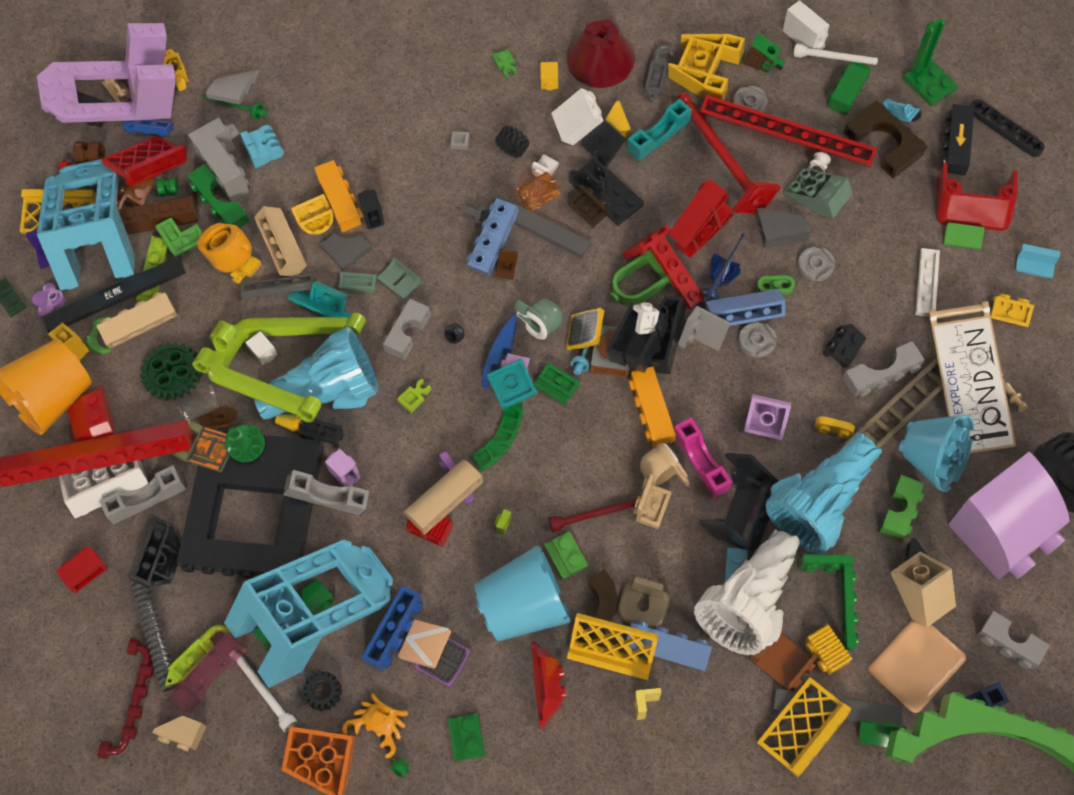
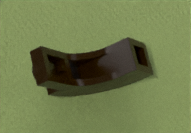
M603 569L588 580V586L597 597L599 603L598 610L592 617L613 622L617 609V591L612 578ZM588 623L581 624L584 630L590 628ZM601 628L600 630L604 633L607 628ZM595 632L589 633L588 635L591 637Z

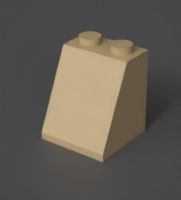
M919 552L891 571V576L911 619L923 626L929 627L956 607L952 568Z

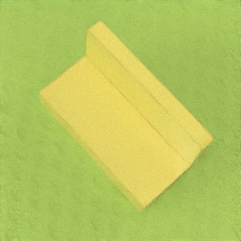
M661 688L635 691L634 704L637 720L645 719L647 713L646 702L658 701L661 696Z

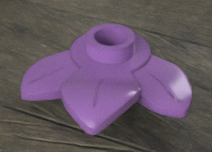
M47 283L44 284L43 291H38L32 296L31 302L39 306L37 316L43 317L51 313L54 307L62 306L65 302V296L61 290L57 289L55 284Z

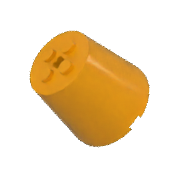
M55 339L0 368L1 397L9 407L14 405L20 412L18 417L39 435L45 433L89 388L92 382L87 371L80 363L79 357Z

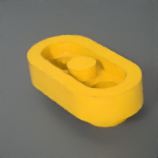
M817 417L815 422V428L822 434L833 433L843 439H847L854 434L855 426L849 422L829 417Z

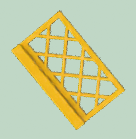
M22 189L21 234L38 229L39 222L34 217L41 211V205L39 204H42L44 189ZM65 190L63 207L66 204H72L74 208H77L84 204L91 205L96 203V193L93 190ZM29 204H37L39 206L31 214L28 211ZM31 219L37 223L33 228L26 229V223Z
M577 613L567 659L648 680L659 635ZM579 622L588 623L590 628L584 630ZM607 628L611 633L604 635L600 629ZM595 632L599 638L592 640L588 634ZM620 634H629L631 638L624 640ZM583 636L588 643L576 639ZM615 637L619 643L612 645L608 639ZM648 639L652 640L653 643L645 646L641 640ZM603 642L607 648L597 646L596 644ZM634 642L639 646V649L635 651L629 647ZM623 647L627 651V653L619 652L617 650ZM644 653L648 659L638 657L637 655Z
M809 677L757 744L799 778L850 714L851 708L845 703L843 704ZM810 684L818 689L819 698L806 699L805 690ZM831 700L838 706L833 712L823 713L822 701ZM819 701L821 713L808 714L807 702ZM804 702L806 714L793 715L792 706L795 703ZM790 710V714H791V715L785 716V715L788 713V711ZM830 715L825 721L824 716ZM821 716L822 726L817 729H810L809 717ZM806 717L808 729L795 730L794 718ZM782 719H791L793 731L780 732V721ZM811 732H816L811 738ZM808 733L809 742L806 745L797 746L796 734ZM793 734L794 746L782 747L780 735ZM778 735L779 747L770 748L764 741L768 736ZM795 749L796 758L791 764L783 759L782 750ZM780 750V756L775 751Z

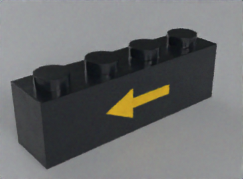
M953 104L951 110H947L945 121H948V125L945 126L944 136H947V139L943 143L945 155L943 154L941 165L947 163V173L966 175L970 166L974 107Z

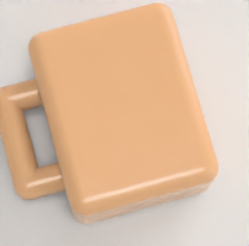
M911 619L869 664L868 671L911 712L918 713L966 661V655L932 624L929 627H925Z

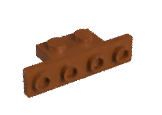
M150 178L132 187H129L126 183L124 186L122 185L117 193L119 195L117 199L118 211H120L124 201L134 206L143 205L155 179Z

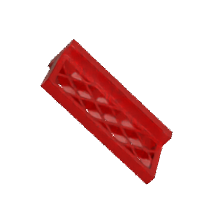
M157 135L101 159V164L125 178L126 185L132 187L186 163V147L182 144L175 146Z

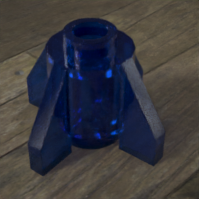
M716 253L713 254L711 259L710 278L713 280V284L727 262V259L722 258ZM730 261L717 286L727 285L738 277L741 271L739 268L740 264Z

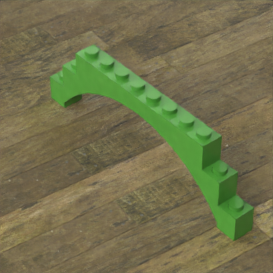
M952 692L943 696L939 713L932 710L917 713L913 733L904 728L891 731L885 757L903 764L913 763L915 756L945 739L964 734L985 733L1002 735L1033 745L1055 757L1074 773V736L1067 734V730L1059 727H1054V729L1047 727V723L1039 720L1029 721L1022 714L1013 713L1012 715L1006 713V709L1002 707L986 706L984 701L966 699L964 694Z

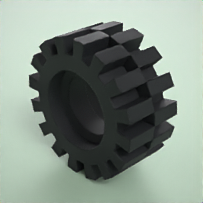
M508 125L504 126L495 138L496 145L500 147V150H504V153H508L510 156L513 155L514 158L522 157L530 143L526 139L527 136L522 135V131L519 132L517 128L513 129V126Z
M318 671L317 674L312 673V677H307L306 684H303L304 690H302L304 699L315 710H330V707H335L336 702H339L341 699V684L335 675L330 674L328 671ZM322 683L328 684L330 687L329 695L323 699L317 698L315 696V688Z

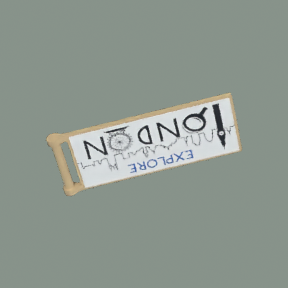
M988 301L977 305L940 311L929 310V319L948 417L965 414L973 419L974 431L970 430L969 438L973 440L970 454L1015 447V437ZM982 311L984 314L982 317L937 324L938 318Z

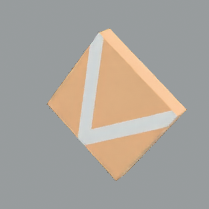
M414 619L398 657L405 661L435 669L451 634L450 629Z

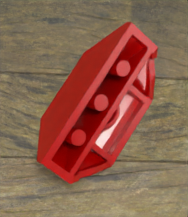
M103 385L86 390L67 409L76 442L117 434Z
M534 641L531 642L539 728L544 729L561 708L562 699H566L565 686H560V678H564L563 667L558 666V660Z

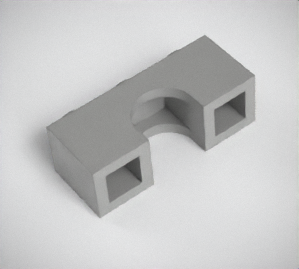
M409 299L407 304L402 306L400 316L393 321L390 333L386 334L383 338L382 344L385 352L405 361L413 347V341L411 337L404 333L411 327L423 330L431 316L428 306Z
M992 611L987 616L976 636L980 637L984 644L988 646L993 645L999 649L1003 656L1012 657L1017 660L1021 667L1028 670L1037 668L1050 645L1033 634L1027 636L1023 643L1014 642L1008 634V629L1012 622L997 612Z

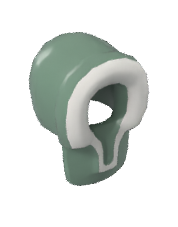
M541 299L533 307L517 300L514 306L517 316L525 322L526 330L537 339L544 340L548 338L551 333L559 329L564 319L561 308L549 299Z

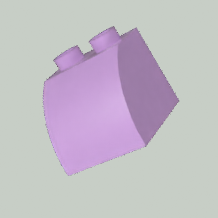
M1029 451L971 496L948 525L998 580L1008 572H1011L1018 580L1036 565V562L1030 557L1033 552L1040 548L1048 556L1066 541L1059 531L1070 520L1065 502L1057 486L1044 467Z

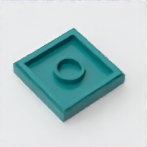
M522 358L487 374L488 380L503 410L538 394Z

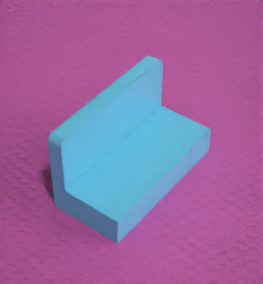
M1022 244L1018 251L1015 270L1052 279L1055 264L1060 258V251Z

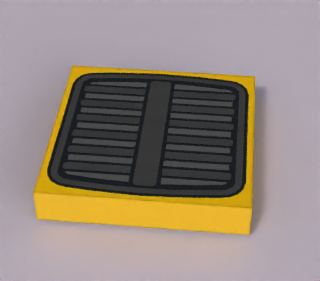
M597 308L571 315L566 349L572 351L599 344L604 316L603 309Z

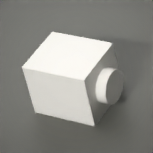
M261 331L245 342L250 352L261 365L271 362L277 355L274 346Z

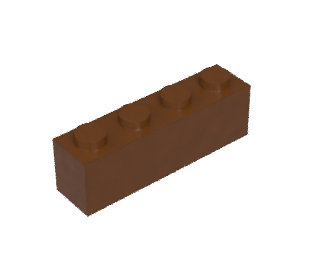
M190 192L173 200L120 209L121 219L127 235L156 230V225L169 218H172L177 226L199 222L195 192Z

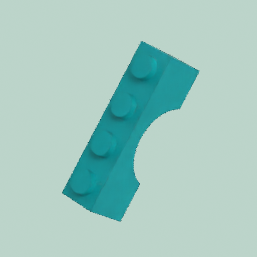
M678 99L666 109L664 115L655 126L647 131L640 129L628 138L627 152L640 162L690 122L692 109Z

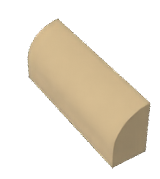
M462 459L403 511V514L425 535L483 483L482 475L469 462Z

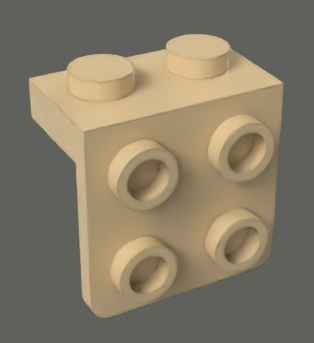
M651 474L649 479L645 478L643 482L641 496L637 498L634 514L637 515L636 522L659 530L672 492L654 486L655 475Z

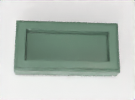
M341 272L338 289L339 291L375 293L377 274Z

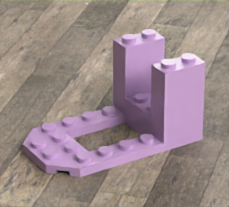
M128 23L125 61L51 63L37 76L41 109L47 113H52L62 123L171 119L176 78L173 65H164L167 39L164 23ZM127 79L132 102L78 103L75 80Z

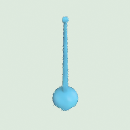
M588 347L584 348L581 356H576L571 360V366L575 368L573 372L576 375H580L582 371L589 369V361L585 358Z

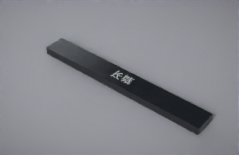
M177 256L43 316L47 331L51 332L61 323H64L66 326L74 324L186 274L181 258Z

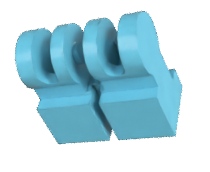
M264 125L250 133H247V131L240 133L242 142L255 169L284 155V151L270 125Z

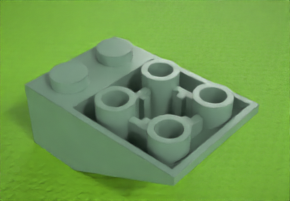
M802 168L785 189L784 194L817 214L834 219L853 192L846 177Z

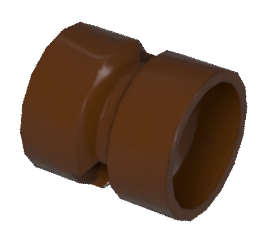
M76 141L73 145L75 163L80 164L105 158L104 144L94 141L90 143L87 141Z

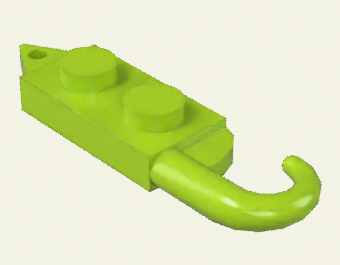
M214 625L197 639L168 667L167 670L169 672L165 687L177 683L183 684L213 654L214 645L210 639L217 632H223L226 635L224 645H228L231 640V633L228 628L223 625Z

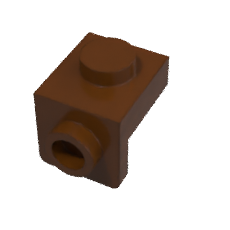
M500 249L495 277L513 280L518 257L517 251Z

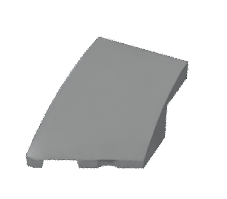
M259 70L216 78L206 92L207 98L240 105L244 94H248L251 84H255Z

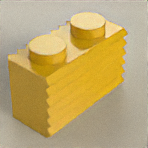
M829 624L805 639L807 651L811 655L817 656V665L823 673L827 672L828 675H831L849 664L852 660V657Z

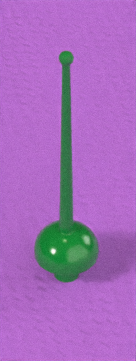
M202 95L203 99L206 98L250 111L251 117L255 120H260L261 116L266 117L268 114L262 103H254L251 107L210 99Z

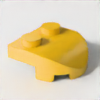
M324 194L291 208L298 226L309 235L322 234L329 230L333 223V211Z

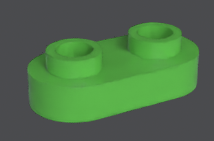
M787 275L764 276L759 279L757 284L758 292L779 289L782 295L791 294L795 287L794 279Z

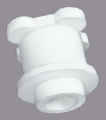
M816 152L814 160H811V165H809L808 169L825 172L827 165L831 162V158L826 152Z

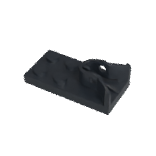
M595 151L593 159L579 171L571 170L569 172V182L579 191L581 184L585 188L590 187L595 193L594 196L597 199L601 198L607 204V217L619 226L643 207L644 201L598 161V152Z

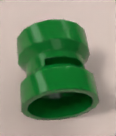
M170 177L167 180L164 178L157 179V190L160 197L167 194H179V184L176 177Z

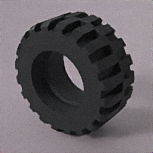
M1066 432L1039 445L1033 456L1040 462L1054 481L1065 502L1067 511L1074 513V433Z

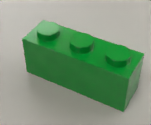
M850 62L849 66L845 65L841 74L843 75L842 78H838L834 87L836 89L834 91L831 90L828 95V108L847 116L868 79L871 67L858 62Z

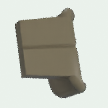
M635 576L633 582H627L622 589L617 606L618 616L625 623L636 624L638 620L648 623V628L656 629L657 626H662L665 621L670 596L664 591L663 584ZM643 594L649 595V608L645 612H641L637 608V604Z

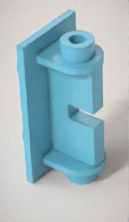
M886 99L882 103L893 116L908 123L920 110L919 108L912 107L911 104L896 103L891 99Z

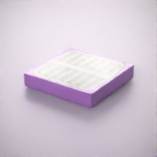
M448 638L435 669L415 664L414 667L451 688L471 651Z

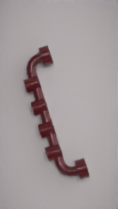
M131 638L127 647L128 655L137 656L139 652L143 655V661L140 664L138 679L133 688V697L127 710L125 725L122 728L121 741L116 747H112L111 742L102 741L98 750V758L108 759L110 755L122 753L127 748L129 740H135L138 727H134L135 718L140 719L142 716L143 706H139L140 700L147 697L149 686L145 685L146 678H151L154 672L153 665H150V650L140 644L139 639Z

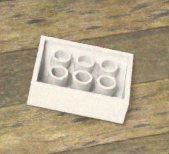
M140 460L59 476L64 502L74 518L86 515L90 511L102 507L99 500L116 492L135 491L149 483Z

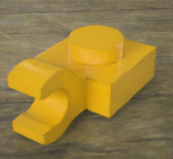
M251 255L243 267L230 274L233 277L232 281L239 284L246 275L251 278L262 265L261 261Z

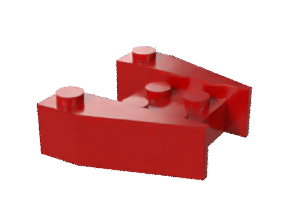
M710 178L699 186L697 194L668 233L669 236L677 241L674 246L690 259L735 214L733 208L725 203L729 198L727 191Z

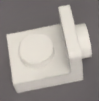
M543 155L538 162L532 163V173L535 177L543 178L547 181L559 166V162Z
M646 302L641 303V305H633V310L638 313L635 331L638 334H648L656 331L655 326L658 321L659 311L652 304Z

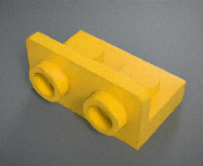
M1005 294L993 297L994 303L990 313L991 319L1029 327L1034 305L1029 304V300L1018 298V301L1010 299L1011 296Z

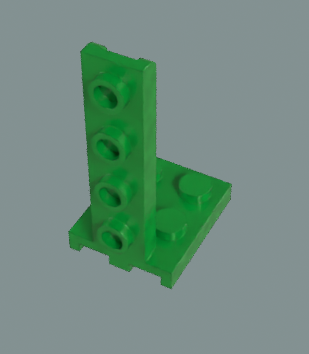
M942 18L935 22L931 21L926 26V31L921 39L922 42L917 50L918 53L913 61L912 69L903 77L930 106L958 89V85L932 60L945 26Z
M804 554L798 561V569H804V573H815L816 570H824V573H836V570H840L843 646L848 651L856 649V646L859 644L858 633H855L858 614L854 612V604L857 603V593L853 591V583H856V572L852 568L854 555Z

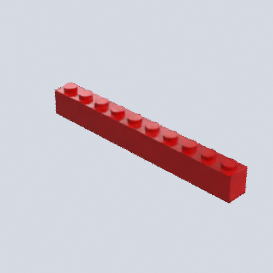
M709 95L705 96L700 110L703 116L817 152L823 151L830 156L871 168L877 151L875 147Z
M187 420L1 457L0 485L1 487H7L191 450L193 432Z

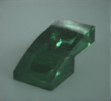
M7 278L0 281V303L9 316L13 317L27 308V306Z

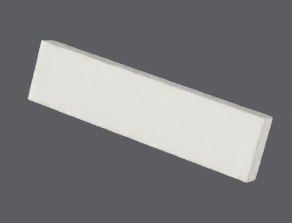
M920 249L915 315L929 317V310L936 311L940 250Z

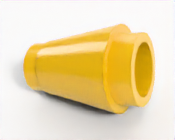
M280 414L276 416L275 423L289 431L298 433L303 420L295 414Z

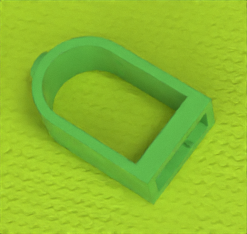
M649 250L616 272L613 278V292L610 293V296L615 303L619 302L629 307L630 303L641 305V303L649 300L672 284ZM648 263L661 278L660 281L637 295H626L617 286L621 280Z

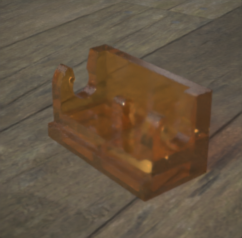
M548 172L543 173L517 189L523 206L529 211L535 210L561 194L555 179H551Z

